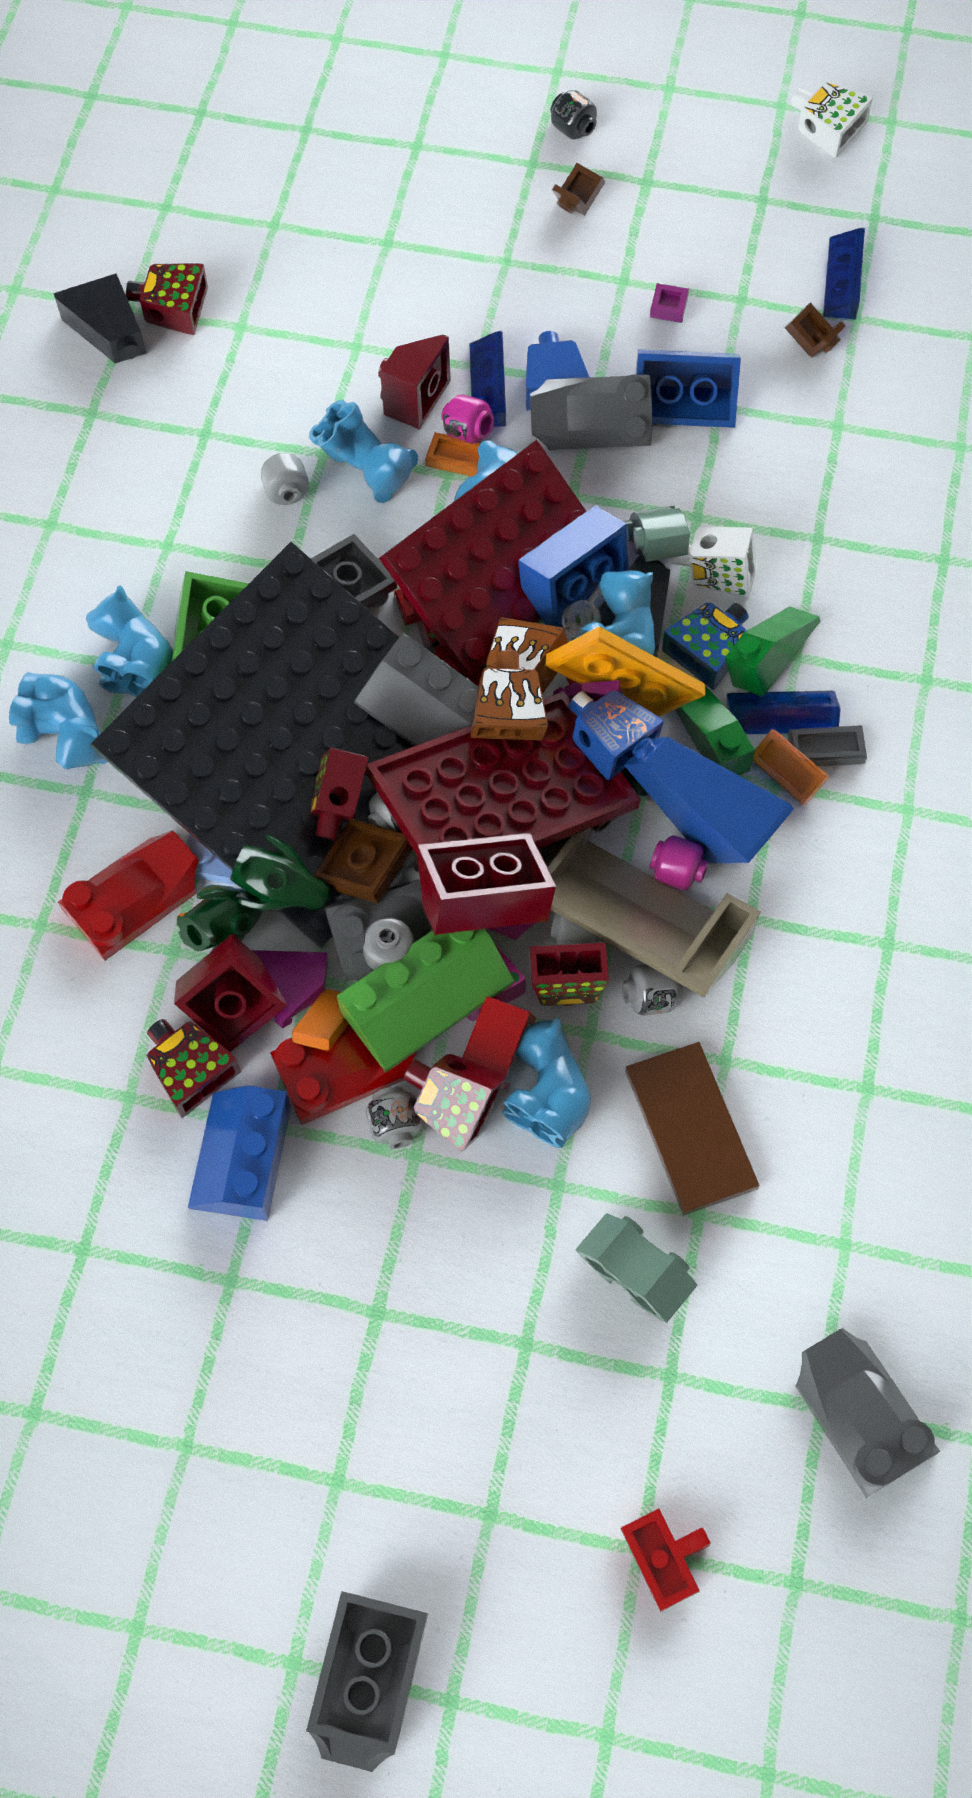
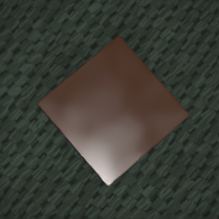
M351 819L313 876L324 881L330 890L379 904L413 848L401 832Z

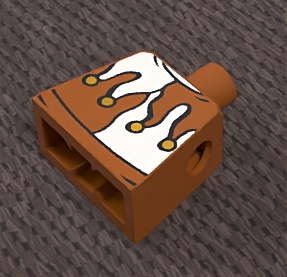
M501 617L488 655L487 668H497L498 652L503 650L517 651L519 653V669L536 670L539 676L541 691L544 693L558 673L545 666L546 654L569 642L564 628Z
M500 651L497 653V668L483 669L473 716L471 738L542 740L548 728L538 672L534 669H519V653L517 651Z

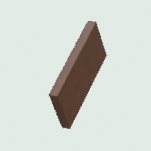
M700 1042L626 1066V1075L683 1216L759 1189V1182Z

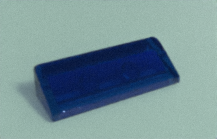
M857 228L829 238L823 317L856 320L860 302L865 228Z
M496 331L469 343L471 397L487 402L494 416L493 427L506 426L503 331Z
M834 690L766 692L763 697L751 692L726 694L727 709L739 721L745 734H768L771 729L784 734L788 733L789 729L839 727L841 708Z

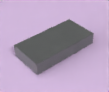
M862 725L789 729L788 741L817 766L865 764L867 760Z

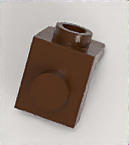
M576 163L562 187L555 184L552 191L558 199L556 203L559 207L568 213L573 214L575 210L585 216L604 186L605 180L602 176Z
M810 302L784 328L804 351L812 357L821 350L825 353L829 352L841 340L838 334L846 325L840 321L832 327Z

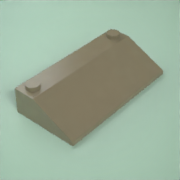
M592 827L538 849L556 885L551 906L552 911L702 997H705L734 964L750 940L761 911L726 893L715 911L709 909L591 843L589 837Z

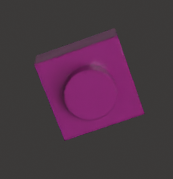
M657 283L650 309V318L682 323L689 288Z

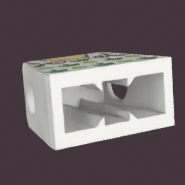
M825 81L814 94L798 88L792 97L791 106L801 111L798 125L800 133L836 158L868 122L873 97L840 84Z
M700 527L696 530L692 545L688 547V555L672 557V564L691 566L692 580L696 586L749 597L757 569L753 528Z

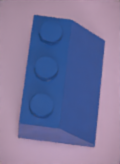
M637 349L636 375L650 376L652 424L735 428L741 364L739 354Z
M594 506L518 560L521 588L545 625L563 628L604 598L599 588V583L605 572H622L629 569L627 524Z
M247 1085L213 1092L189 1198V1209L268 1221L291 1111L287 1091Z

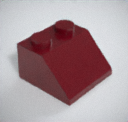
M442 334L396 346L390 357L383 359L378 370V377L381 379L380 399L383 400L385 416L420 430L451 381L448 336Z
M231 934L176 981L174 1004L229 1052L233 1051L287 1006L286 1000L260 958L234 934Z

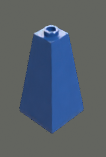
M669 737L643 739L633 748L632 753L634 755L624 765L686 840L702 846L704 850L703 860L709 863H749L794 810L792 805Z

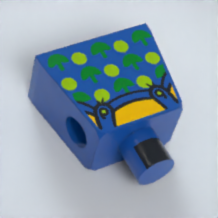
M706 602L664 631L662 651L714 691L728 672L725 656L746 631L742 624L749 618L746 609L738 603H733L723 612L713 603Z

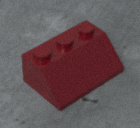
M530 833L421 844L417 846L423 908L435 935L548 921L556 885Z

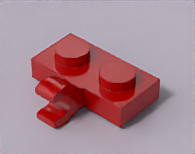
M660 1508L620 1528L660 1612L700 1592L684 1558L710 1546L711 1542L703 1527L675 1541Z

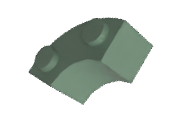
M675 505L633 512L630 515V519L624 521L627 524V542H633L636 555L643 554L646 562L688 555L690 531L680 508L675 509Z
M606 1213L575 1250L608 1283L614 1282L621 1285L629 1294L633 1303L654 1317L668 1323L698 1286L687 1273L690 1269L689 1265L673 1252L666 1254L642 1236L644 1233L643 1229L631 1218L624 1216L623 1219Z

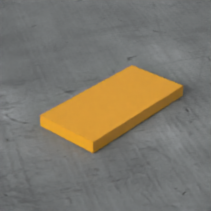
M600 626L546 654L545 666L579 684L619 680L624 696L658 717L705 695V684Z

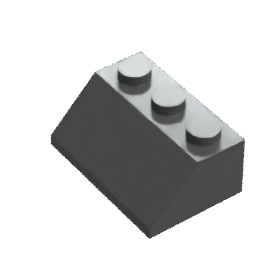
M403 632L366 683L354 704L411 745L417 746L471 726L479 687Z

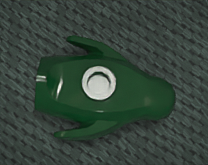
M270 835L264 837L278 852L255 846H243L233 867L230 880L258 897V899H238L240 904L261 911H275L288 907L320 910L329 901V887L324 881L314 877L305 868L301 858L293 848L283 841Z
M211 884L203 887L197 893V899L204 900L187 913H180L177 916V926L180 928L178 933L183 943L195 951L199 952L209 948L215 949L231 934H234L242 941L245 935L255 926L264 911L249 908L238 902V899H258V897L243 888Z

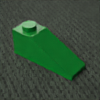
M789 606L745 631L725 656L732 685L763 697L821 622L820 616Z
M706 685L704 696L675 709L700 755L737 775L750 771L755 752L754 747L739 721Z

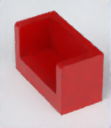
M486 996L462 1058L507 1077L527 1024H534L537 1018L529 1011ZM505 1080L501 1089L508 1092L511 1084Z

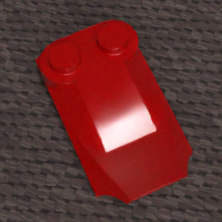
M171 830L165 834L149 838L88 881L82 880L70 884L65 889L62 899L58 901V904L103 960L106 961L197 894L195 890V872L199 860L180 837Z
M348 1025L329 1051L293 1042L292 1038L281 1042L276 1050L270 1052V1055L301 1125H304L373 1095L379 1090L405 1081L404 1075L417 1052L388 1072H385L352 1027Z

